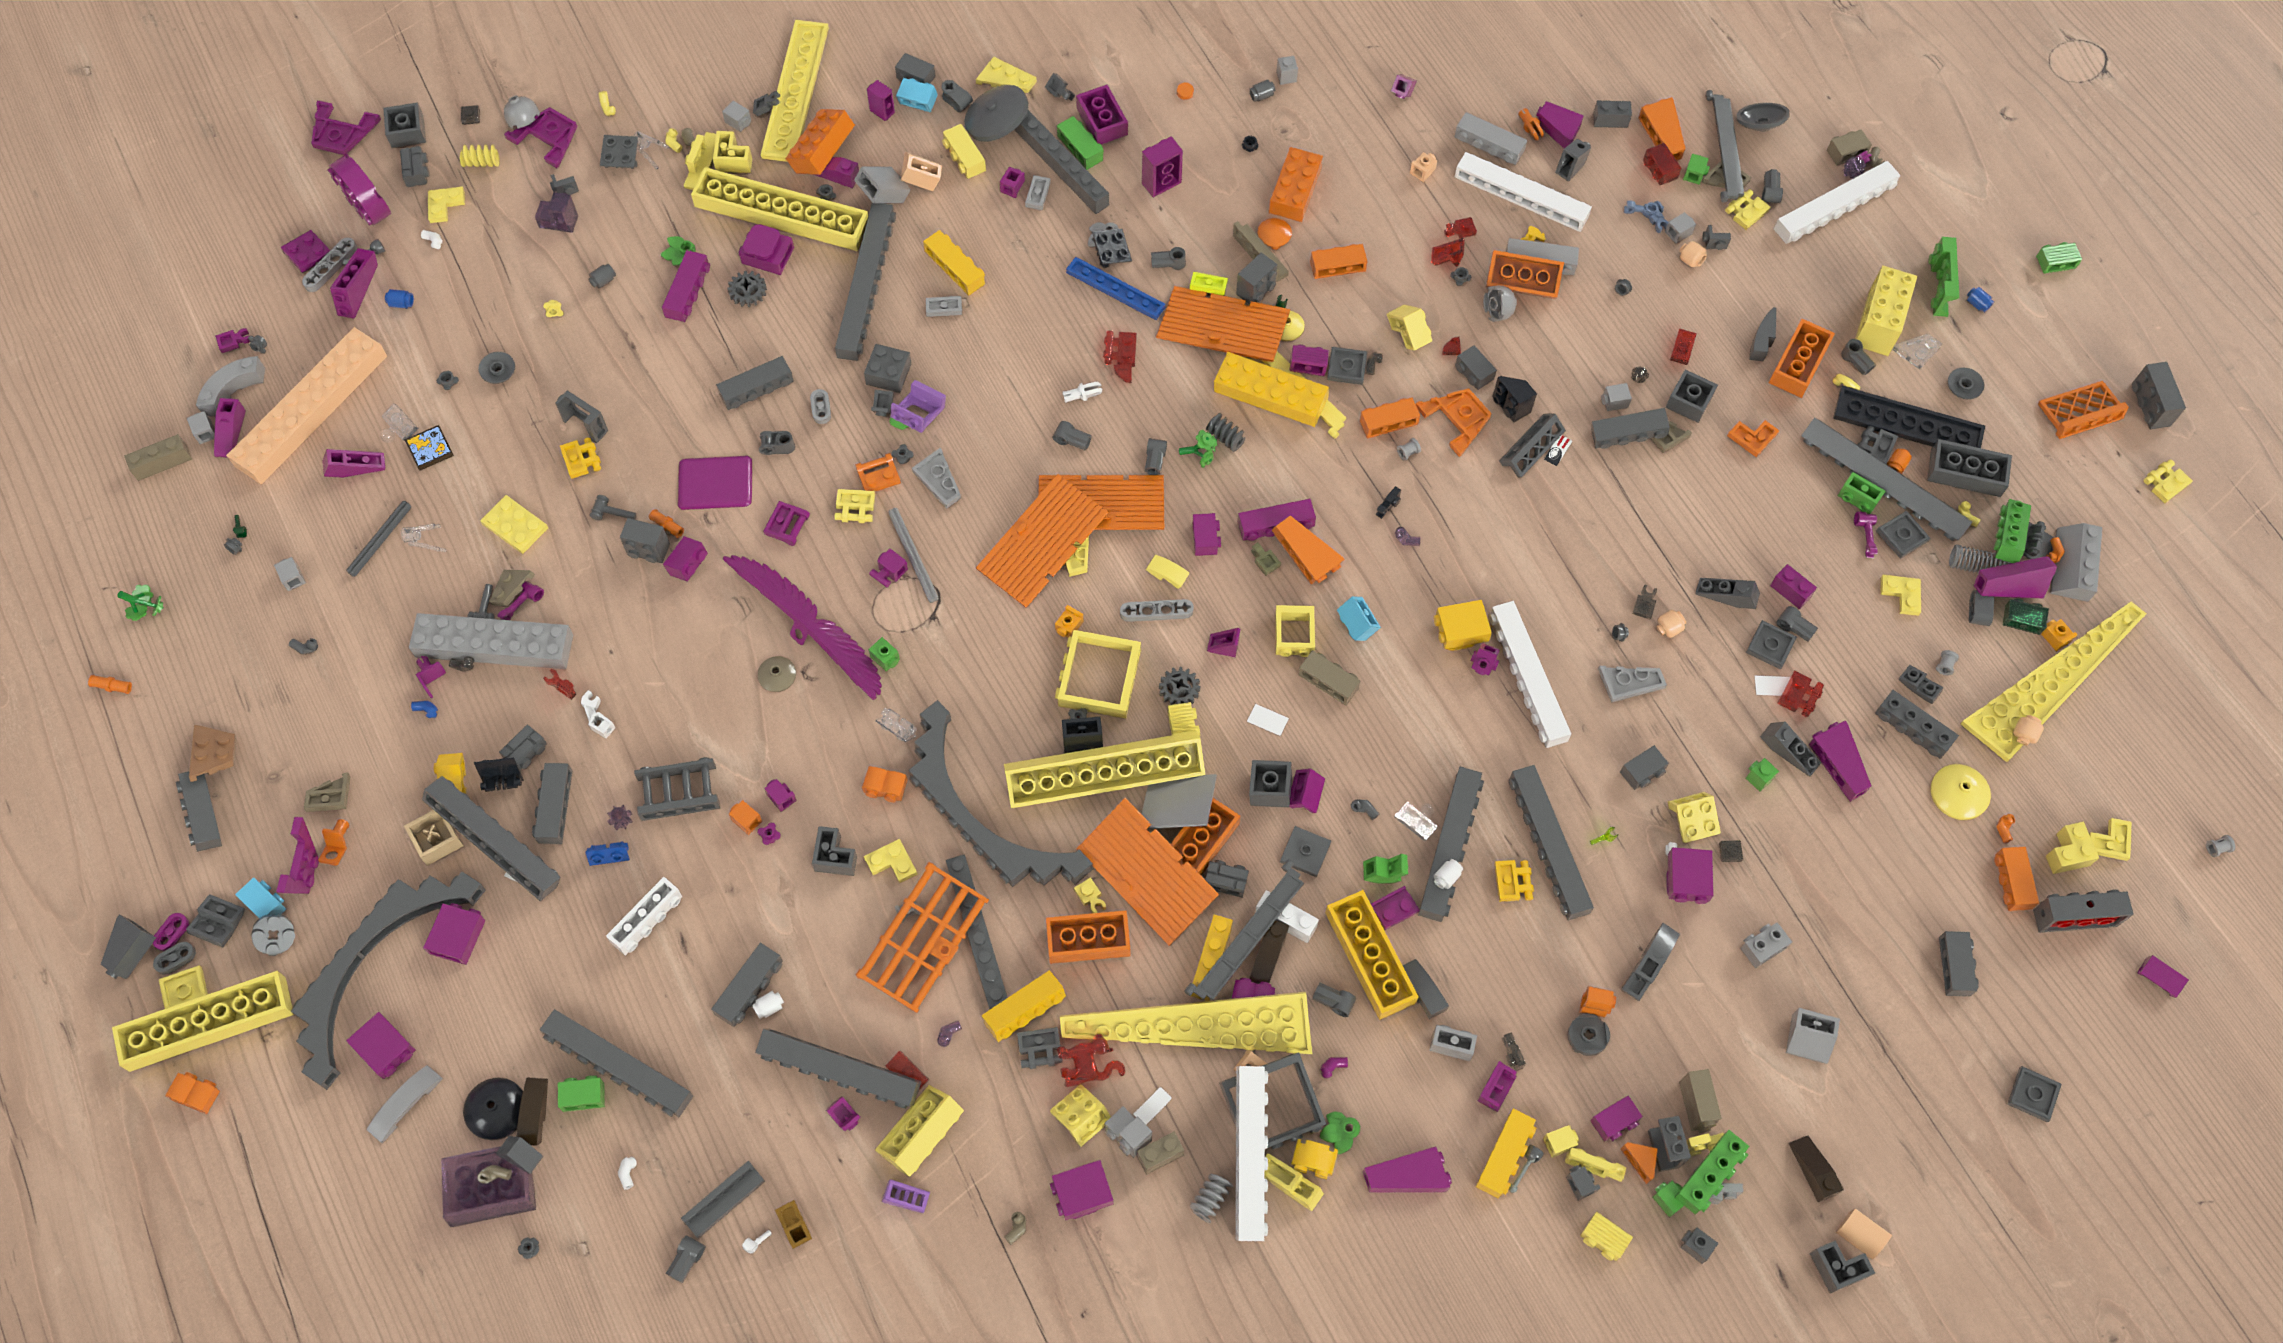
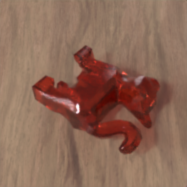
M1096 1034L1090 1042L1079 1043L1070 1049H1066L1064 1046L1057 1048L1058 1058L1074 1060V1069L1069 1070L1067 1067L1060 1069L1061 1077L1065 1078V1087L1077 1086L1086 1081H1103L1110 1077L1114 1069L1118 1070L1120 1076L1125 1075V1066L1120 1061H1111L1106 1065L1103 1072L1098 1071L1094 1054L1103 1055L1113 1051V1048L1109 1047L1107 1040L1102 1034Z

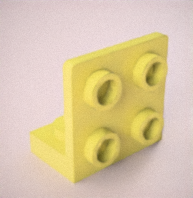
M1701 792L1668 801L1669 809L1677 813L1681 837L1684 843L1720 834L1721 831L1713 795Z
M1082 1084L1050 1110L1051 1114L1069 1130L1080 1147L1105 1127V1122L1111 1118L1105 1106Z

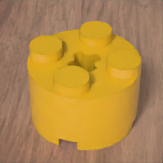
M1297 1139L1291 1165L1295 1166L1294 1169L1303 1174H1306L1307 1170L1315 1172V1177L1327 1180L1328 1176H1332L1338 1150L1334 1148V1152L1329 1151L1330 1146L1306 1140V1143L1303 1144L1301 1143L1302 1139Z

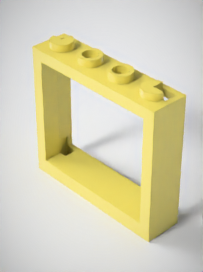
M1074 630L1073 635L1069 636L1067 642L1069 652L1065 653L1063 659L1065 669L1060 672L1059 682H1061V687L1056 689L1055 698L1058 699V706L1076 710L1085 708L1087 712L1126 719L1141 653V642ZM1078 642L1131 652L1120 704L1066 695Z

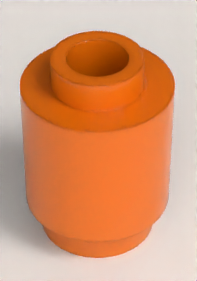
M1896 449L1887 465L1902 474L1911 461L1912 456L1906 449Z

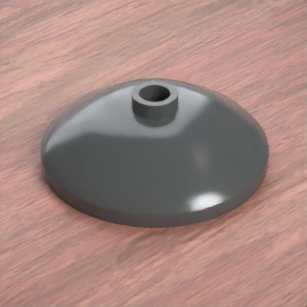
M1756 103L1740 109L1737 113V121L1742 126L1760 132L1772 130L1784 124L1790 117L1789 109L1777 103Z

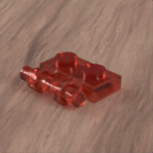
M1107 331L1104 338V344L1106 345L1103 352L1104 363L1110 365L1112 360H1117V366L1135 367L1137 333L1119 332V338L1113 337V331ZM1113 346H1118V352L1113 351Z
M1794 670L1777 704L1793 712L1800 707L1803 709L1801 714L1809 717L1810 713L1816 708L1815 703L1817 699L1821 698L1823 694L1824 684L1817 682L1816 686L1812 687L1810 686L1811 678ZM1805 693L1810 695L1808 701L1802 699Z

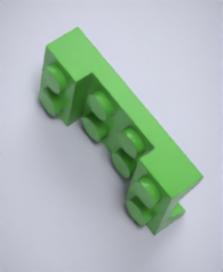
M1942 237L1939 243H1936L1934 252L1929 255L1928 263L1931 264V272H1937L1936 279L1939 280L1937 294L1931 300V308H1933V316L1948 317V301L1956 300L1960 297L1957 241L1953 237Z

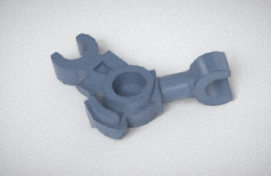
M1631 200L1627 201L1624 213H1643L1646 218H1649L1652 225H1656L1655 230L1658 233L1662 230L1661 226H1664L1665 229L1667 228L1668 221L1662 215L1664 206L1659 201L1644 204V206L1637 205Z

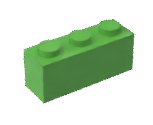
M1072 116L1057 125V137L1086 170L1103 161L1104 149L1102 145L1097 143L1093 135L1085 130L1081 121Z

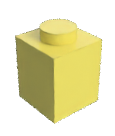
M1570 1125L1547 1133L1543 1138L1551 1158L1566 1153L1571 1148H1576L1579 1141L1575 1130H1571Z

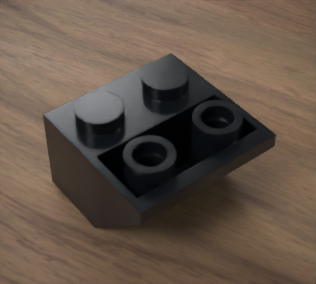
M1499 376L1492 397L1494 402L1503 409L1506 417L1510 418L1514 423L1531 413L1537 393L1526 380Z
M1101 716L1062 720L1064 754L1103 747Z

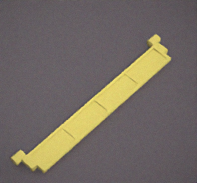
M1278 351L1274 362L1262 360L1267 366L1305 378L1300 373L1290 372V363ZM1327 400L1320 417L1331 427L1328 433L1335 439L1339 436L1337 431L1344 427L1343 422L1346 420V417Z

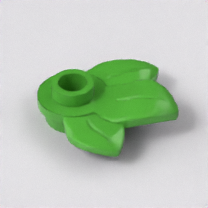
M668 237L667 241L670 247L663 251L661 256L666 260H672L673 266H678L683 260L686 253L685 250L696 252V248L692 242L684 240L682 237Z
M1331 1112L1326 1115L1329 1124L1322 1129L1320 1138L1326 1142L1335 1143V1149L1338 1150V1154H1343L1353 1146V1138L1359 1135L1361 1127L1355 1118H1346L1340 1112ZM1348 1124L1353 1125V1130L1350 1132L1346 1130Z

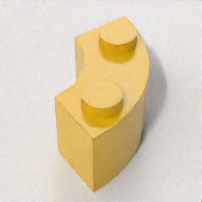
M463 753L439 755L433 767L435 775L437 774V779L443 776L445 779L450 780L459 791L466 794V787L463 782V778L466 776Z

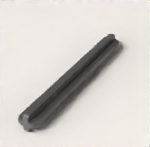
M402 501L346 569L348 574L355 577L411 509V505L408 502Z

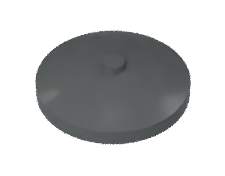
M1015 85L994 87L980 95L969 107L965 116V128L970 136L977 141L988 142L1000 139L1016 129L1023 121L1028 111V98L1023 90Z

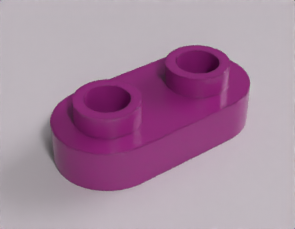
M181 913L170 915L155 933L156 939L153 942V946L160 951H166L173 947L189 926L188 918ZM181 922L180 927L176 928L177 924Z

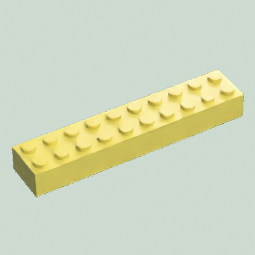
M704 167L691 193L694 206L697 208L858 251L868 220V211L706 167Z
M1197 731L1004 764L1011 808L1205 775L1201 739Z

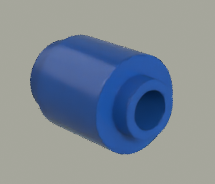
M1973 287L1966 295L1968 297L1967 301L1977 310H1982L1984 313L1994 304L1992 297L1980 287L1977 289Z
M390 289L385 294V302L389 307L407 309L413 306L414 296L413 293L405 290Z

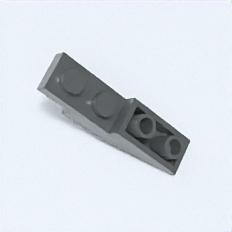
M1662 923L1621 990L1635 1000L1640 1001L1666 962L1680 933Z

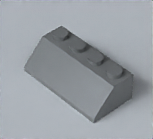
M2086 523L2059 527L2056 529V537H2059L2065 553L2060 561L2055 563L2057 568L2051 581L2050 594L2089 602L2097 593L2102 527Z

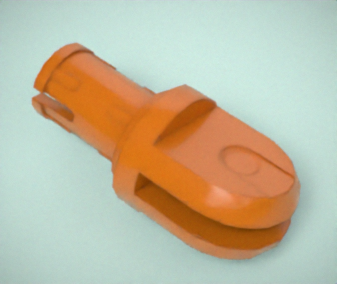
M1526 108L1523 109L1525 114L1521 110L1518 116L1524 122V130L1530 133L1534 140H1539L1537 133L1543 138L1544 133L1538 118L1532 117Z

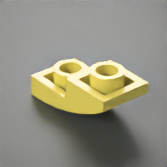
M1154 555L1145 569L1160 581L1164 578L1177 589L1183 585L1189 575V572L1181 566L1158 555Z

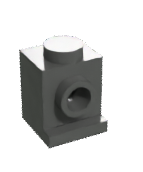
M1580 1164L1570 1169L1571 1173H1569L1566 1179L1578 1201L1596 1193L1600 1189L1599 1184L1594 1185V1177L1590 1171L1586 1170L1585 1166L1582 1167Z

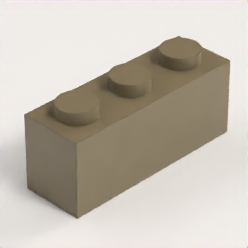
M179 434L124 456L129 470L138 481L192 460L188 447Z
M1313 650L1300 666L1298 674L1344 705H1347L1355 695L1361 682L1356 675L1344 671L1339 664L1330 662L1323 654L1316 653Z

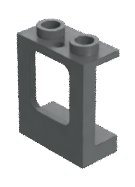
M568 390L558 397L555 404L563 422L566 423L573 415L584 422L591 440L597 444L608 432L601 412ZM576 405H578L579 407H581V408H583L584 410H586L587 412H589L590 415H588V414H586L585 412L581 411L579 408L576 407Z
M1674 1116L1659 1119L1660 1127L1648 1130L1652 1147L1658 1148L1656 1157L1658 1170L1662 1172L1678 1169L1691 1158L1680 1117Z

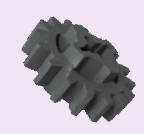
M744 271L743 275L738 272L737 278L732 276L733 282H728L729 287L727 290L730 299L734 300L735 304L740 302L741 307L745 304L750 307L751 303L757 305L758 300L763 301L762 296H766L767 286L764 278H761L759 273L754 275V271H751L750 274Z
M1173 667L1172 673L1166 671L1165 677L1161 676V683H1159L1160 696H1164L1163 701H1170V705L1188 702L1194 704V698L1198 699V692H1200L1201 688L1199 686L1200 680L1195 679L1196 673L1189 674L1190 669L1188 668L1186 671H1183L1182 667L1179 668V671H1176Z

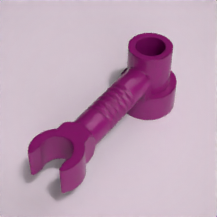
M1857 511L1854 515V525L1865 528L1867 544L1865 555L1866 558H1874V554L1878 553V549L1874 543L1872 525L1876 524L1877 516Z
M528 581L522 584L523 592L508 608L501 610L497 616L501 618L500 620H511L514 612L527 598L537 602L543 597L544 590L538 585H533Z

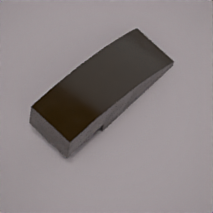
M527 1077L525 1081L516 1137H521L529 1145L537 1146L542 1143L543 1121L546 1118L548 1078Z

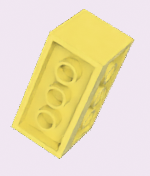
M1882 265L1869 289L1855 339L1861 341L1863 349L1889 356L1902 333L1917 280L1916 275Z

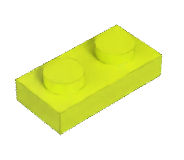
M1193 272L1190 290L1224 296L1228 278Z

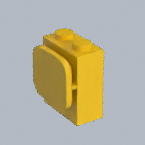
M1482 600L1438 607L1436 615L1433 617L1434 624L1438 626L1440 631L1438 633L1439 641L1443 643L1444 649L1450 651L1467 649L1475 644L1490 640L1492 632Z

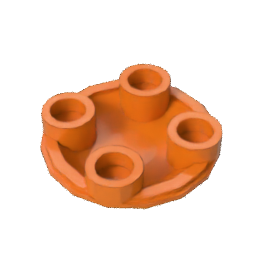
M1270 218L1259 225L1257 235L1265 245L1270 246L1273 250H1278L1289 242L1292 230L1286 221L1279 218Z

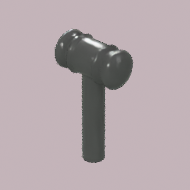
M597 495L590 513V517L594 520H602L604 513L636 519V513L608 506L609 499L604 495Z
M485 584L479 612L470 611L467 617L495 619L493 613L487 612L493 588L491 584Z

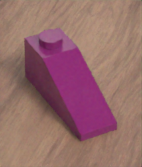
M832 157L823 172L815 176L853 189L856 184L854 179L859 172V166L857 162L846 158Z
M326 449L322 460L324 477L344 478L386 469L384 453Z

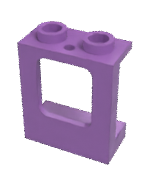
M914 380L911 384V392L900 404H891L890 417L922 433L945 408L946 395ZM911 405H915L929 414L922 418L907 409Z

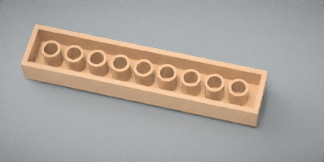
M354 327L226 455L234 467L262 485L387 357L382 345Z

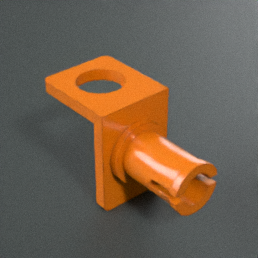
M337 820L333 830L323 828L322 834L326 846L318 859L320 863L335 866L339 864L347 849L343 836L350 825L346 820ZM330 852L338 853L334 859H327L326 855Z

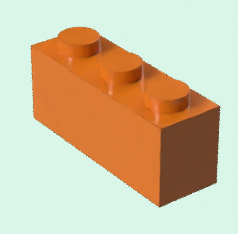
M1352 244L1350 246L1311 251L1310 264L1314 279L1364 272L1367 267V257L1363 244Z
M1413 397L1403 398L1394 403H1385L1379 407L1367 408L1361 411L1360 423L1368 439L1418 425L1420 413Z
M2026 847L2002 848L1995 854L1994 861L2000 873L1999 883L2003 886L2004 903L2007 905L2008 911L2032 910L2039 904V899Z

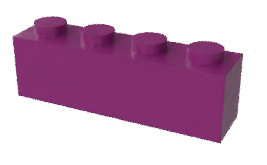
M686 250L662 306L665 318L685 322L687 317L691 315L692 305L697 301L698 291L704 284L706 273L710 270L707 255Z
M1311 498L1238 513V525L1243 541H1254L1260 537L1275 536L1271 530L1289 516H1292L1307 529L1314 527L1316 515Z

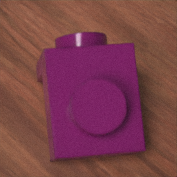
M842 1096L826 1109V1112L843 1131L847 1129L849 1131L858 1124L857 1120L860 1119V1116Z

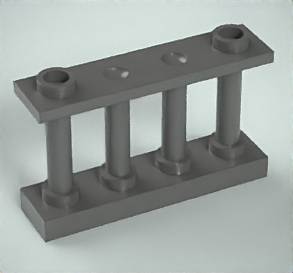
M704 757L698 761L653 768L642 767L640 770H634L637 780L643 781L645 804L637 807L641 821L720 809L717 794H712L709 770L716 769L713 758ZM702 772L704 792L702 797H692L690 773ZM682 775L684 798L674 801L672 800L670 776ZM662 778L664 801L654 804L652 802L650 779Z

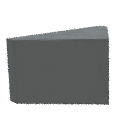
M508 1136L496 1152L497 1156L529 1174L532 1173L543 1158L541 1153L521 1137Z

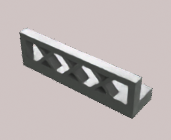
M1543 414L1499 460L1501 465L1511 466L1517 477L1522 478L1566 431L1557 415ZM1555 424L1558 431L1555 434H1551L1552 426ZM1546 436L1545 445L1540 446L1541 438ZM1533 447L1535 448V454L1532 458H1529L1530 449ZM1523 459V468L1520 470L1517 463Z
M748 1160L682 1216L681 1219L699 1239L760 1187L765 1180Z

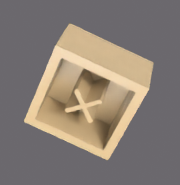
M434 810L404 826L420 858L427 866L464 846L454 827Z

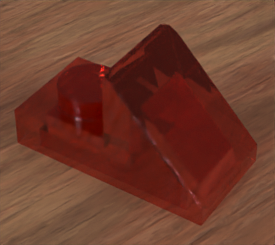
M1461 238L1433 247L1432 264L1436 266L1451 261L1455 267H1458L1464 255L1465 239Z

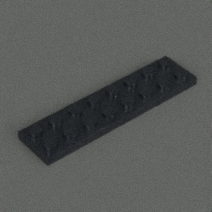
M1841 386L1833 419L1864 428L1872 426L1875 431L1879 432L1882 429L1899 438L1931 447L1935 445L1938 439L1981 448L1985 425L1846 386Z

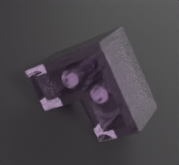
M554 192L551 201H540L535 219L539 228L573 233L578 213L571 195Z

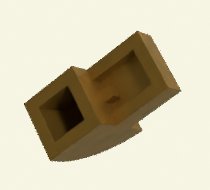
M795 1200L775 1209L792 1249L813 1239Z

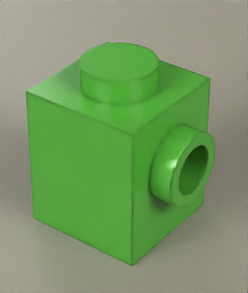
M1692 154L1683 180L1700 185L1703 176H1706L1710 166H1707L1709 158Z
M883 637L868 649L870 658L885 671L894 668L900 660L898 651Z
M1766 758L1760 762L1756 760L1748 768L1750 773L1746 779L1761 792L1776 777L1779 770Z
M1673 1180L1668 1184L1665 1182L1660 1184L1655 1189L1657 1193L1652 1197L1669 1218L1684 1206L1674 1198L1682 1187L1678 1183L1675 1184Z

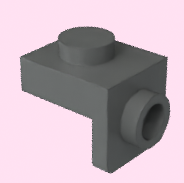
M554 174L551 175V188L553 193H558L559 198L579 192L574 176L556 181Z
M1708 225L1706 231L1703 232L1702 240L1705 242L1706 249H1727L1731 240V234L1713 233L1712 225Z
M875 390L871 411L876 412L877 416L886 417L887 413L891 414L894 392Z

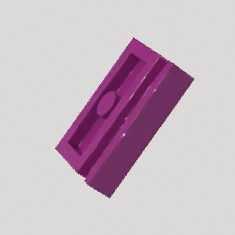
M1405 886L1371 903L1384 930L1393 927L1420 911Z

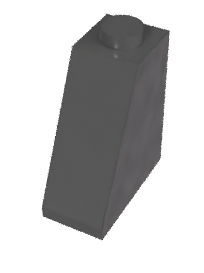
M119 914L100 965L107 969L105 973L115 979L120 976L127 980L156 937L135 921Z

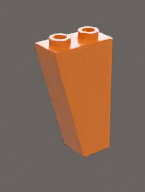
M1672 97L1661 99L1656 103L1643 106L1638 119L1665 163L1668 164L1682 159L1686 148L1674 99Z
M1289 516L1271 530L1310 584H1313L1315 581L1319 584L1327 578L1326 573L1329 571L1334 573L1342 567L1340 563L1345 559L1292 516Z

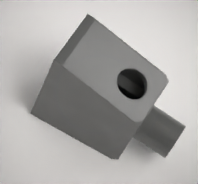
M1576 139L1563 150L1555 173L1570 181L1585 165L1591 145L1580 139Z

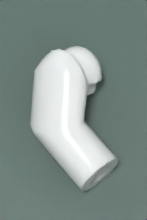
M426 230L421 232L422 239L432 241V248H441L442 239L438 233Z
M634 1157L624 1158L618 1170V1176L624 1190L634 1186L629 1174L631 1168L633 1169L637 1165Z

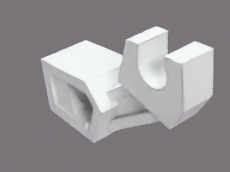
M588 690L581 700V705L585 708L589 720L588 725L591 730L607 738L615 729L613 722L600 712L596 713L601 700L598 696L594 700H589L593 694ZM600 720L601 724L597 727L596 723Z

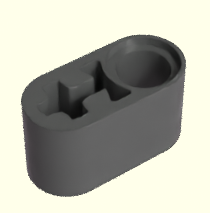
M1973 590L1969 600V623L1990 626L1994 616V596H1981L1977 590Z

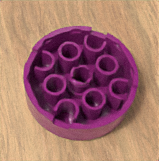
M346 154L329 165L327 171L331 175L332 180L337 186L341 187L346 200L351 206L355 207L358 215L369 226L376 225L392 214L383 197L375 190L376 187L352 157Z

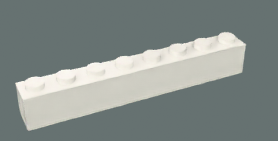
M1465 152L1456 168L1455 178L1581 232L1592 208V206L1584 202H1580L1568 195L1559 193L1554 189L1545 187L1538 182L1529 180L1522 175L1515 174L1506 168L1499 167Z
M1886 161L1779 218L1774 230L1786 244L1791 241L1795 242L1802 235L1812 233L1819 226H1825L1830 220L1838 219L1843 213L1853 211L1858 205L1866 204L1873 197H1879L1884 191L1892 190L1897 186L1900 174Z
M1514 601L1492 607L1489 615L1490 624L1494 625L1497 640L1503 645V654L1506 659H1509L1511 673L1518 680L1517 687L1520 692H1523L1525 697L1524 703L1532 713L1531 719L1533 724L1538 727L1540 741L1544 742L1546 748L1568 742L1571 732Z
M1236 1066V1240L1264 1241V1236L1268 1234V1225L1264 1223V1214L1268 1212V1203L1264 1201V1192L1268 1191V1181L1264 1179V1170L1268 1169V1159L1264 1157V1148L1268 1147V1137L1264 1135V1127L1268 1126V1115L1264 1114V1107L1268 1104V1093L1265 1092V1084L1268 1083V1072L1265 1071V1066Z

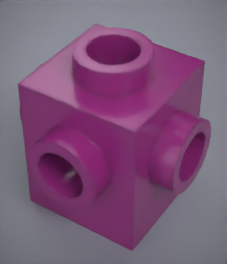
M1482 643L1478 652L1474 651L1470 661L1473 662L1471 669H1474L1480 675H1490L1492 670L1496 671L1499 664L1497 656L1500 650Z

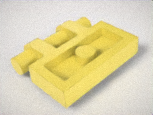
M1751 189L1744 192L1743 197L1731 201L1725 209L1727 214L1732 212L1736 214L1733 220L1745 230L1769 212L1771 208L1759 197L1752 200L1750 198L1753 195ZM1745 204L1746 207L1742 209L1740 205Z
M2173 460L2161 463L2157 470H2152L2144 479L2145 484L2149 485L2152 483L2155 485L2151 491L2164 503H2167L2193 482L2180 468L2175 472L2171 469L2175 465ZM2163 474L2166 479L2162 480L2160 476Z
M838 489L836 508L843 509L842 513L835 512V520H842V522L859 521V523L872 522L873 515L866 514V511H874L875 491ZM849 510H859V514L849 513Z

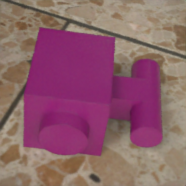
M889 548L878 558L877 563L880 572L872 569L869 575L887 588L891 584V581L887 579L888 577L897 582L908 570L907 561Z

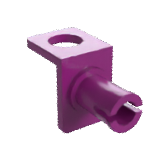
M421 656L424 663H422L420 658L417 659L416 663L421 671L415 675L429 697L433 698L426 685L446 674V671L439 661L431 664L427 656Z

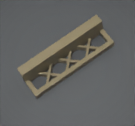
M1238 221L1235 222L1233 237L1251 258L1254 259L1262 252L1277 264L1275 282L1288 276L1289 271L1248 224L1242 226Z

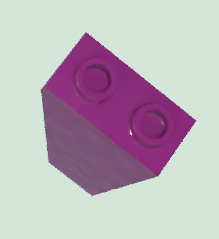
M358 248L330 287L337 316L353 319L356 317L378 266L375 251Z
M2045 556L1981 569L1973 586L1981 596L2044 598L2053 575L2056 573L2057 566L2049 557Z
M1846 720L1841 723L1835 722L1825 732L1820 730L1812 736L1813 739L1809 743L1810 748L1847 799L1851 802L1865 794L1872 785Z
M1436 1146L1365 1167L1362 1172L1369 1192H1447L1450 1189V1184H1452L1449 1172H1445L1443 1164H1445L1441 1151L1438 1152Z

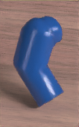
M414 701L411 703L412 711L424 710L427 713V718L437 717L438 709L432 702Z

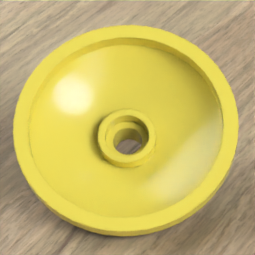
M1962 764L1945 766L1935 774L1931 782L1930 789L1934 803L1949 817L1958 820H1971L1980 816L1989 806L1991 800L1990 787L1986 779L1977 770Z

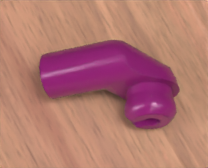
M1328 1058L1321 1065V1076L1330 1078L1335 1068H1348V1058Z

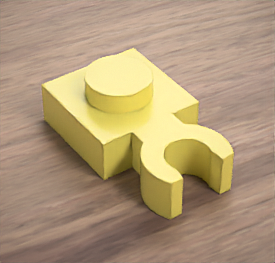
M1091 877L1074 887V891L1083 905L1086 906L1090 903L1092 913H1097L1095 909L1097 905H1100L1103 910L1106 909L1105 902L1098 899L1101 896V892Z

